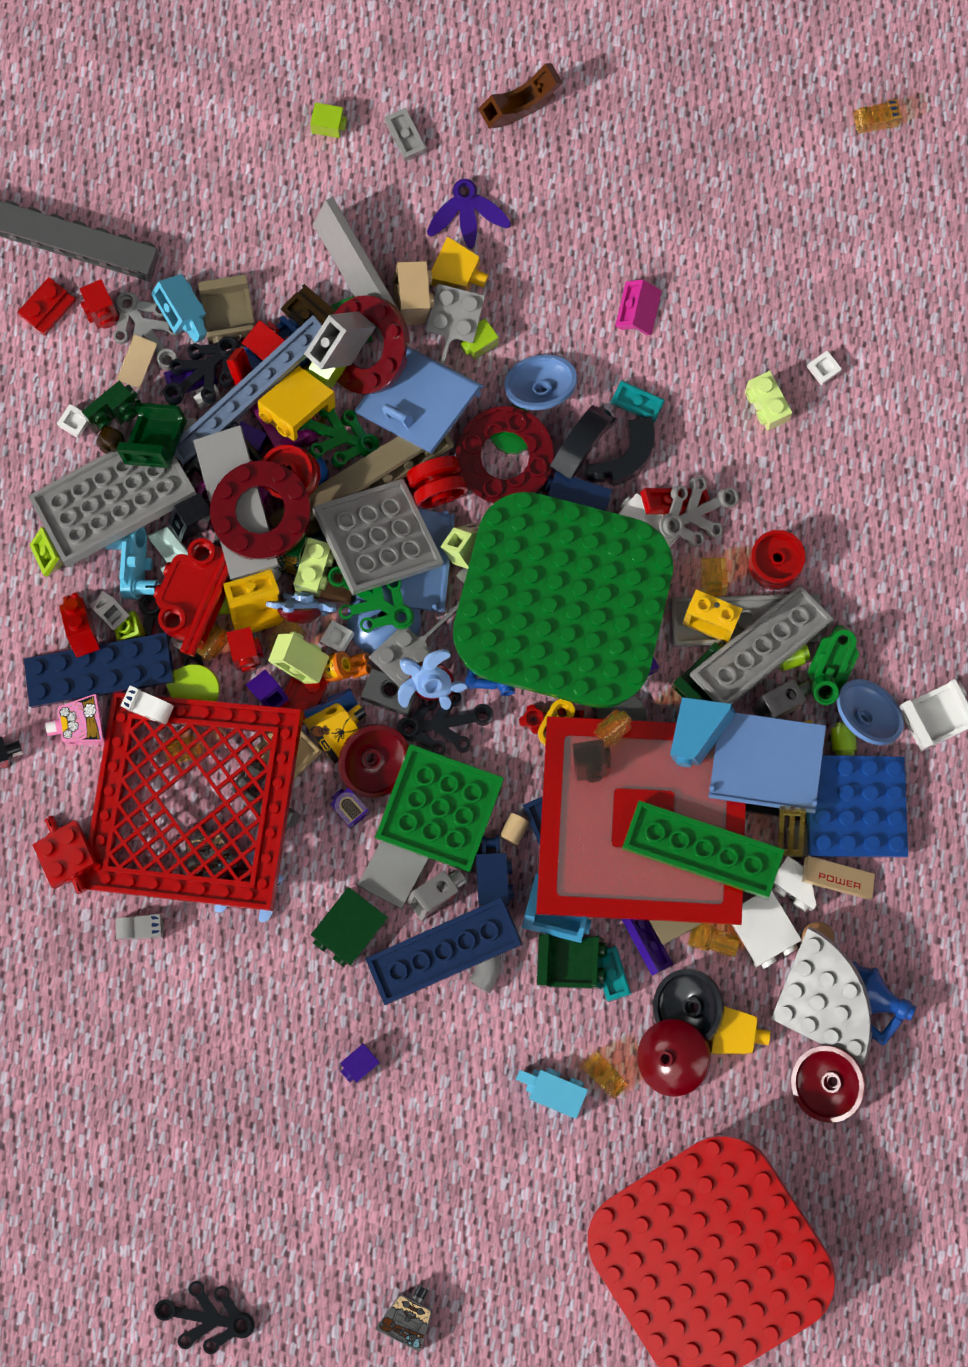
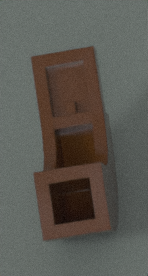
M545 63L525 84L507 93L492 94L478 110L489 129L510 125L536 112L555 97L553 92L563 82L553 64Z

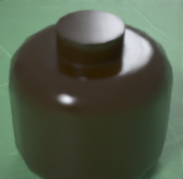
M106 426L98 435L96 443L103 453L108 454L109 452L117 451L119 442L124 441V436L117 429Z

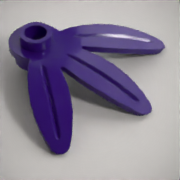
M460 179L453 187L454 197L448 200L436 212L429 224L427 234L432 237L441 232L450 224L457 212L460 211L461 233L465 244L471 249L475 246L477 237V222L474 209L486 220L499 227L507 229L511 226V222L498 206L476 194L477 188L474 182L469 179ZM467 187L469 194L466 196L462 195L460 189Z

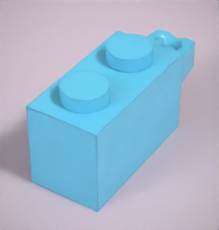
M183 274L158 281L151 295L174 334L185 331L194 343L203 341L207 335L203 321L206 312Z
M547 1068L546 1071L534 1069L532 1074L519 1070L515 1080L527 1084L525 1091L531 1093L529 1100L577 1119L588 1089L583 1088L584 1082L574 1078L566 1081L560 1078V1072Z

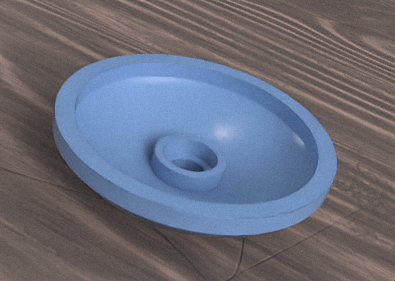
M536 355L518 362L510 369L504 381L505 392L509 400L521 408L529 410L550 409L563 403L573 394L577 386V374L574 366L562 357Z
M355 597L350 605L359 604L367 601L356 600ZM348 609L347 616L351 614L350 609ZM380 609L353 615L351 619L347 620L348 629L355 633L352 640L360 649L369 654H372L398 630L393 625L374 628L370 633H364L360 629V622L363 618L370 617L375 619L381 613H385ZM412 609L414 621L408 628L415 635H418L421 625L420 610ZM404 613L397 615V619L401 622L407 618ZM365 621L362 626L365 629H370L372 623Z
M855 679L847 682L839 690L837 698L839 714L846 727L858 738L875 745H888L901 735L904 727L902 712L894 698L881 686L868 680Z

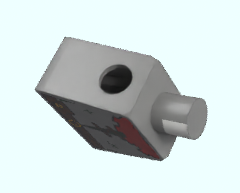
M459 870L450 876L443 871L413 890L407 902L422 922L452 901L459 892L457 888L465 884L466 879ZM437 888L442 889L444 893L438 891Z

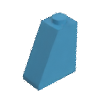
M682 697L670 752L672 759L678 766L689 768L691 765L699 766L735 717V710L732 704Z

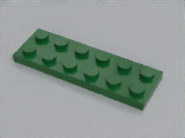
M638 801L622 847L624 851L769 899L785 851L770 844L642 801Z

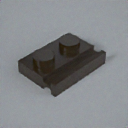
M305 284L280 309L287 317L293 319L299 327L313 315L323 325L327 317L336 312Z

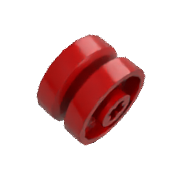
M279 445L271 449L264 456L262 461L281 464L294 472L304 484L309 496L317 489L321 478L320 466L316 458L309 451L293 445ZM264 487L272 496L281 498L279 493L273 489Z
M449 455L430 459L418 464L407 472L406 477L410 487L417 489L413 497L419 509L435 508L453 502L467 493L468 487L465 479L462 476H458L461 467L456 456Z
M772 530L762 534L755 541L748 558V570L752 579L759 586L768 590H782L790 587L798 579L805 564V549L801 541L794 534L787 531ZM773 557L777 558V561L781 560V562L774 561Z

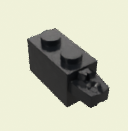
M198 493L174 505L168 524L180 543L206 530L210 521V502L206 498L203 499L202 495Z

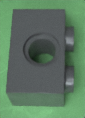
M380 668L378 671L371 669L361 695L362 700L409 717L417 694L414 692L406 708L402 707L398 702V692L394 696H387L384 693L385 688L388 686H395L398 691L400 687Z

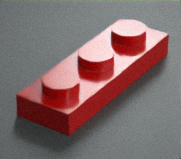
M644 488L640 495L646 514H668L673 502L671 497L672 488ZM686 488L688 496L683 500L679 515L686 511L692 492L691 488ZM707 489L702 491L698 506L710 500ZM678 490V496H679V497L681 496V491H680V490Z

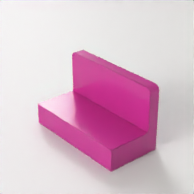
M645 280L626 281L615 327L621 330L637 329L645 335H652L662 293L661 290Z

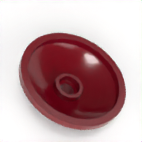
M384 724L366 725L353 732L345 741L339 755V772L345 785L355 794L366 798H379L392 793L409 747L406 739L400 732ZM371 753V759L366 761V756Z
M668 1019L654 1024L644 1033L638 1046L637 1062L644 1081L653 1090L665 1096L678 1097L687 1095L701 1086L708 1075L711 1056L705 1037L694 1025L680 1019ZM666 1054L670 1057L669 1063H666L664 1060Z
M821 1045L809 1049L797 1060L792 1071L791 1087L796 1102L807 1115L821 1122L835 1123L851 1117L860 1108L865 1097L866 1081L861 1066L850 1053L836 1046ZM832 1077L837 1079V1085L832 1083Z

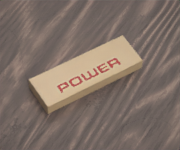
M811 856L805 857L802 882L864 899H871L873 897L874 873Z

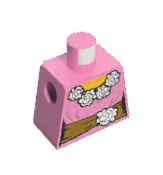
M96 694L59 706V719L45 722L47 735L61 734L62 741L66 745H104L105 732L100 699Z

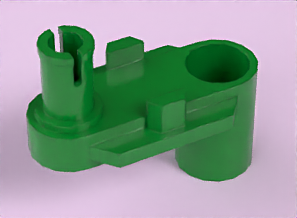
M837 625L830 636L822 638L807 671L811 678L810 686L816 701L822 705H830L837 700L839 695L838 689L846 684L859 656L856 648L855 634L851 629L843 625ZM824 685L831 687L827 692H819V689Z

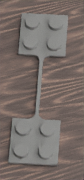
M441 284L437 285L434 307L431 308L426 332L442 335L446 340L441 364H445L451 341L457 339L473 343L485 299L484 295Z
M463 568L456 575L463 583L468 571L466 568ZM459 603L424 636L415 635L409 628L398 629L369 658L401 687L404 682L410 679V675L402 671L400 660L408 657L417 663L424 661L425 657L433 652L427 646L426 640L457 612Z

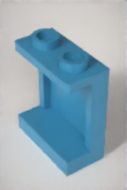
M536 873L522 928L581 943L583 934H589L592 920L587 919L588 917L536 914L538 874Z

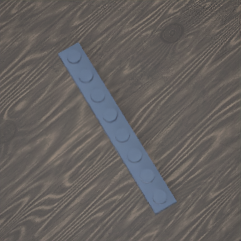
M314 315L182 434L175 451V456L184 466L197 456L193 440L226 430L306 358L304 353L322 327V324Z

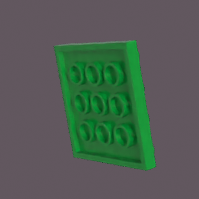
M410 744L375 839L470 873L504 778Z

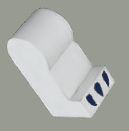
M129 686L121 704V707L130 712L163 724H167L174 708L172 704L132 686Z

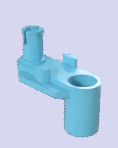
M141 527L105 547L107 550H121L119 579L120 592L124 599H139L142 595H154L156 588L153 587L162 584L160 580H145V570L153 569L152 558H146L147 534L144 527Z

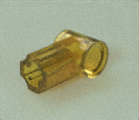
M703 923L691 929L687 945L696 949L698 947L699 950H711L735 957L740 944V937L736 934L716 929L714 925Z

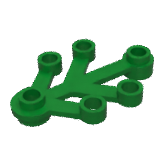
M322 408L318 412L319 415L327 418L332 427L316 422L311 418L298 429L299 431L308 429L330 437V439L324 442L313 443L308 451L316 460L320 459L325 452L344 443L354 446L344 452H335L331 462L337 468L343 467L348 460L359 455L365 457L380 447L378 438L373 434L365 433L357 420L356 413L352 410H346L342 414L340 421L335 413V408L330 412H326ZM346 416L351 417L352 421L348 420ZM343 425L351 427L355 436L349 434ZM314 448L318 449L320 454L316 453ZM336 457H340L343 462L338 461Z
M339 567L332 568L328 574L329 583L333 587H344L350 591L344 577L341 582L334 581L333 578L336 574H341L342 576L343 574ZM398 580L399 584L395 588L386 584L387 588L392 592L394 606L385 601L382 586L372 589L373 593L367 590L356 594L367 602L354 605L344 604L339 608V616L344 620L351 619L353 615L379 609L388 614L375 619L370 617L363 618L360 622V629L364 633H370L374 628L393 625L397 629H407L414 621L412 609L403 603L400 590L401 580ZM349 608L351 614L343 616L341 613L342 609ZM404 613L407 618L401 622L397 619V615ZM365 621L372 623L370 629L363 628L362 625Z

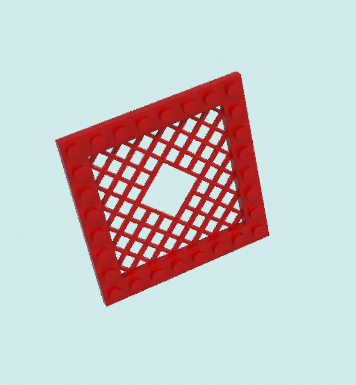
M126 693L112 694L88 844L98 865L88 870L82 876L87 890L273 911L304 711L301 709L154 696L174 706L167 724L162 723L154 730L149 722H160L150 720L121 707ZM145 724L151 733L140 741L134 731ZM172 724L186 726L177 732ZM168 726L174 735L163 743L158 733ZM195 726L209 728L200 734ZM191 728L197 738L187 745L181 736ZM219 728L232 731L224 737ZM215 730L221 740L213 747H210L204 738ZM243 731L256 733L248 739ZM239 733L245 742L234 750L228 740ZM266 733H272V734H273V736H272V741H271V739L268 737V735H267ZM262 735L268 742V745L260 752H257L252 742ZM154 737L160 747L150 754L144 744ZM132 739L137 743L133 748H131ZM178 739L184 749L173 756L167 747ZM199 742H202L207 751L197 759L191 749ZM225 744L231 754L220 761L214 752ZM248 746L255 756L244 764L238 754ZM141 748L146 758L136 765L130 756ZM164 750L170 760L162 767H159L153 758ZM270 750L269 762L267 765L266 762L263 760L262 756ZM188 753L194 762L183 770L177 760ZM211 755L217 765L206 772L200 763ZM235 758L241 767L230 775L224 765ZM259 760L265 769L254 777L248 767ZM148 762H151L156 771L146 779L140 769ZM128 763H130L133 769L127 773ZM174 764L180 773L169 781L163 772ZM197 766L223 803L185 833L159 796ZM221 768L227 778L216 786L210 776ZM245 771L251 781L240 789L234 778ZM137 773L143 782L132 790L126 780ZM160 775L166 785L155 792L150 782ZM266 775L265 788L263 790L258 781ZM231 782L237 792L226 799L220 790ZM255 785L261 794L250 802L244 792ZM146 786L152 796L142 803L136 793ZM124 787L129 792L125 797H123ZM241 796L247 806L236 813L230 803ZM130 798H133L139 807L128 815L122 805ZM156 799L162 809L151 817L146 807ZM263 799L259 815L254 806ZM227 807L233 817L222 824L216 815ZM251 810L257 819L246 827L240 817ZM142 811L148 821L138 828L132 818ZM121 812L125 818L119 822ZM166 813L172 823L161 831L155 821ZM213 818L219 828L209 836L202 826ZM237 821L243 831L232 838L226 828ZM129 822L134 832L124 839L118 829ZM152 824L158 834L148 842L141 832ZM259 824L257 839H255L250 831ZM176 827L182 837L171 845L165 834ZM199 829L205 840L195 847L188 837ZM223 832L229 842L221 849H218L212 840ZM247 835L253 845L242 852L236 842ZM117 836L121 843L115 847ZM138 836L144 846L134 853L128 843ZM162 838L168 848L157 855L151 846ZM183 841H186L191 851L181 858L175 848ZM209 843L215 853L205 861L198 851ZM233 846L239 856L228 863L222 853ZM125 847L130 857L120 864L114 854ZM148 849L154 859L146 866H143L137 857ZM255 850L252 865L246 856ZM172 852L177 862L167 870L161 859ZM195 854L201 865L191 872L184 862ZM219 857L225 867L215 875L208 865ZM134 860L140 870L125 867ZM243 860L249 870L238 877L232 867ZM112 861L114 862L116 867H111ZM158 863L163 872L148 870ZM179 866H182L187 875L173 874L172 872ZM205 868L211 878L195 875ZM229 871L235 880L219 878ZM251 875L250 882L243 881Z

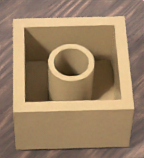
M427 261L397 262L393 276L394 302L407 325L425 324L427 316H430L431 308L434 307L433 293H429V285L432 284V272L427 270Z

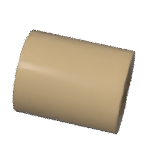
M511 813L499 837L518 846L530 822L519 815Z

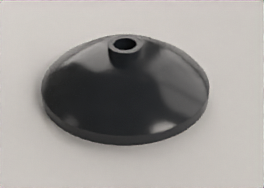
M695 969L674 971L667 975L656 989L653 999L654 1018L656 1023L668 1019H680L689 1022L708 1041L717 1033L723 1021L724 1001L721 991L714 980L701 971ZM695 1002L698 1004L697 1011L694 1009Z

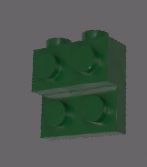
M119 380L86 407L82 413L89 426L97 434L104 427H110L113 419H116L120 425L124 422L132 421L137 415V411L134 408L135 404L141 403V401L129 384L124 386Z

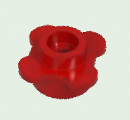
M529 705L524 716L519 718V724L522 727L526 726L531 729L533 734H538L539 727L547 713L541 712L535 705ZM535 717L536 721L533 722L531 718Z

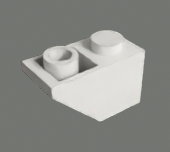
M787 856L778 869L772 891L780 897L784 898L786 895L794 900L792 904L803 912L809 910L811 912L816 907L812 884L802 882L804 866Z

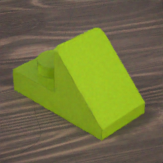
M41 527L30 543V548L43 576L48 577L60 569L64 563L45 527Z

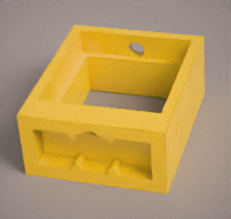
M696 589L682 625L728 643L742 608ZM717 602L720 604V606L716 608L714 606V603Z

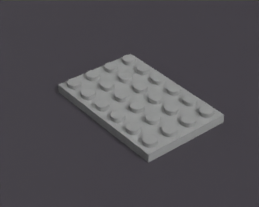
M116 451L109 452L28 495L67 568L171 512L174 505L197 493L175 455L169 468L125 465Z

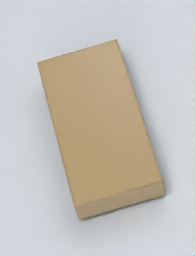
M134 334L116 380L140 389L157 343Z

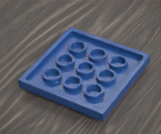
M822 755L817 793L818 803L815 813L806 812L808 856L908 857L905 757Z

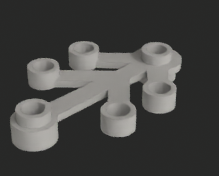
M131 292L119 294L115 300V307L120 313L117 330L113 333L115 342L123 345L128 341L129 337L127 336L126 329L131 317L135 323L133 335L135 334L140 337L144 335L147 340L157 343L155 352L158 355V364L162 369L170 370L169 364L163 363L164 359L171 358L173 360L177 359V356L173 350L164 348L152 330L168 332L172 337L179 336L181 332L176 334L171 332L168 322L142 317L139 311L152 312L157 317L164 318L162 313L157 312L158 305L156 303L139 301L137 296ZM126 301L132 302L129 308L123 307ZM120 333L125 334V338L122 340L117 339V335Z
M693 477L690 480L689 485L692 492L686 511L679 515L683 500L688 496V490L684 486L672 488L671 497L673 502L670 512L663 515L659 522V529L664 537L674 538L678 535L686 539L692 547L703 545L704 535L701 532H692L683 526L688 522L706 530L709 537H719L722 535L723 527L720 523H713L701 516L720 506L724 508L734 507L738 503L739 495L734 488H722L715 498L698 506L702 491L707 486L706 480L703 477ZM678 490L681 491L680 497L678 496ZM695 535L697 536V543L694 540Z

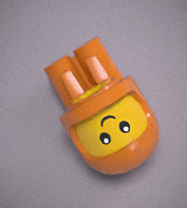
M344 651L329 654L322 677L329 682H336L350 677L359 678L368 675L372 669L367 663L370 661V655L364 652L349 657Z

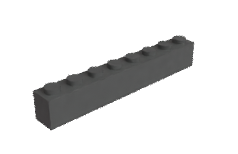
M10 200L0 201V237L151 282L160 256L157 248L152 243L132 241V238L123 234H119V236L112 235L106 229L99 227L92 229L80 221H73L72 223L64 220L63 217L57 214L45 215L33 207L25 209Z

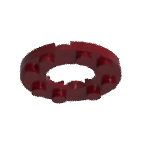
M363 295L349 299L334 314L359 311L370 322L375 323L381 330L384 339L382 356L374 366L368 369H362L354 363L346 366L337 382L354 393L375 394L388 389L401 376L408 360L405 357L407 343L410 344V337L405 319L395 305L384 298Z
M499 406L479 413L468 422L459 438L456 447V457L461 467L459 474L465 479L469 490L479 498L495 503L510 494L519 492L537 493L541 490L552 471L550 465L554 460V449L547 429L538 418L518 408ZM501 432L514 433L521 437L529 451V460L524 471L517 477L508 480L497 479L488 474L481 460L482 448L486 441L494 434Z
M253 461L234 468L221 479L212 495L210 518L216 535L228 550L249 560H270L291 551L304 537L310 523L311 503L304 484L290 469L275 462ZM251 488H271L279 493L284 501L285 511L283 519L270 532L261 534L249 532L237 520L236 507L238 500L243 493Z

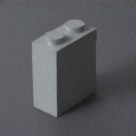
M359 311L329 315L304 355L321 370L349 366L353 363L376 326Z

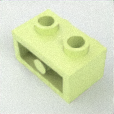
M771 371L748 381L745 390L746 397L751 404H754L757 410V418L762 425H765L767 431L790 421L792 411Z
M312 538L307 539L293 583L295 591L313 593L318 598L320 597L321 590L325 591L328 583V576H326L328 568L333 567L335 561L328 543Z
M299 633L278 634L268 661L303 684L319 683L329 656L323 653L318 645L303 640L304 637Z

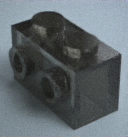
M603 739L573 744V761L577 781L588 780V782H598L603 779L602 777H607V769L611 768V753L609 746L604 747Z

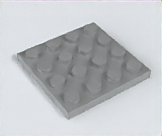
M404 479L325 502L313 508V513L352 595L443 565L440 553Z

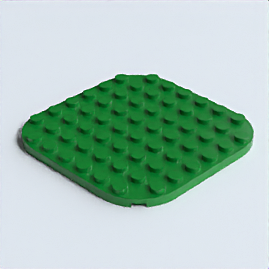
M533 492L514 493L499 499L486 511L478 528L453 626V641L456 652H458L464 665L470 671L492 682L595 708H609L620 705L640 691L650 672L673 575V557L669 545L654 527L644 521Z

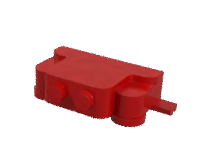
M205 538L195 539L188 547V555L178 554L172 559V562L166 564L163 572L164 580L162 584L157 585L153 596L156 598V603L160 609L158 615L160 627L168 636L184 641L180 652L193 657L197 649H204L226 597L223 584L232 581L222 547L214 545Z

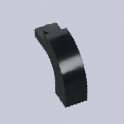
M592 405L572 429L550 466L569 479L574 477L581 469L598 440L613 426L616 418L611 416L607 409Z
M653 417L628 420L627 429L630 446L627 452L614 461L586 465V479L593 480L594 483L606 481L607 477H611L612 486H616L637 476L648 463L652 453L655 438Z

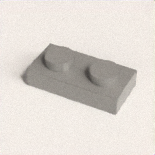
M406 108L384 117L385 123L404 161L426 152V147Z

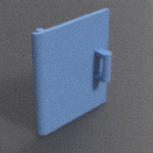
M407 346L405 357L408 358L407 364L398 380L382 392L366 394L354 412L432 454L475 396L480 397V389L484 385Z
M418 509L440 553L443 565L401 579L400 590L403 603L412 609L444 612L450 560L440 546L454 528L455 514H449V511L441 513ZM398 581L389 583L393 588L399 584ZM383 585L382 590L385 601L394 606L392 592L386 585ZM356 595V600L365 601Z
M735 713V717L716 742L709 798L815 813L818 803L817 793L826 726Z

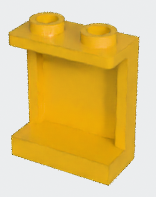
M298 366L258 400L259 416L266 424L270 423L277 428L282 436L289 437L295 441L298 439L297 431L322 408L330 412L336 407L333 390Z
M271 569L223 584L234 630L251 627L254 633L284 623V618L278 613L277 609L266 606L267 601H278L279 588Z

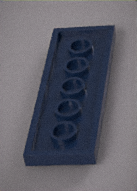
M166 633L100 644V650L76 658L73 650L24 658L29 707L36 708L76 701L94 694L104 696L126 692L129 686L142 689L175 683L170 638Z
M501 897L365 959L384 1005H388L523 945L506 902Z

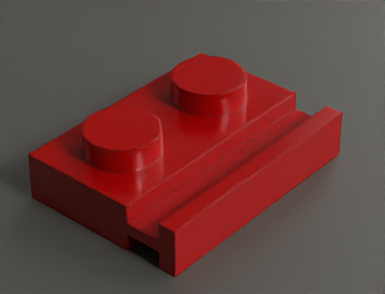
M48 277L17 313L45 336L76 302V299Z
M291 677L284 691L289 700L280 708L301 709L305 712L306 709L319 705L330 682L321 677L319 683L303 684L296 678Z

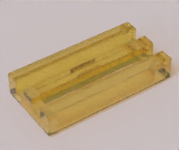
M780 806L778 848L783 849L785 815L790 816L788 849H784L783 856L803 857L806 807L795 809V807L790 806V809H785V806ZM795 816H800L798 850H793Z

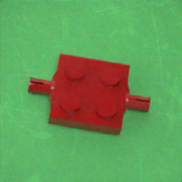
M49 816L44 821L50 832L46 837L32 844L51 888L57 889L65 883L72 882L76 893L82 894L87 888L81 877L88 870L98 865L78 821L73 820L63 827H58L55 817Z

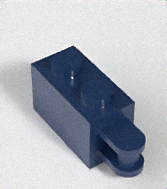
M484 835L482 838V854H476L479 907L501 897L504 898L506 905L509 906V900L514 899L513 884H508V874H512V859H507L506 853H500L499 835H495L494 838H485ZM486 848H496V853L486 854Z

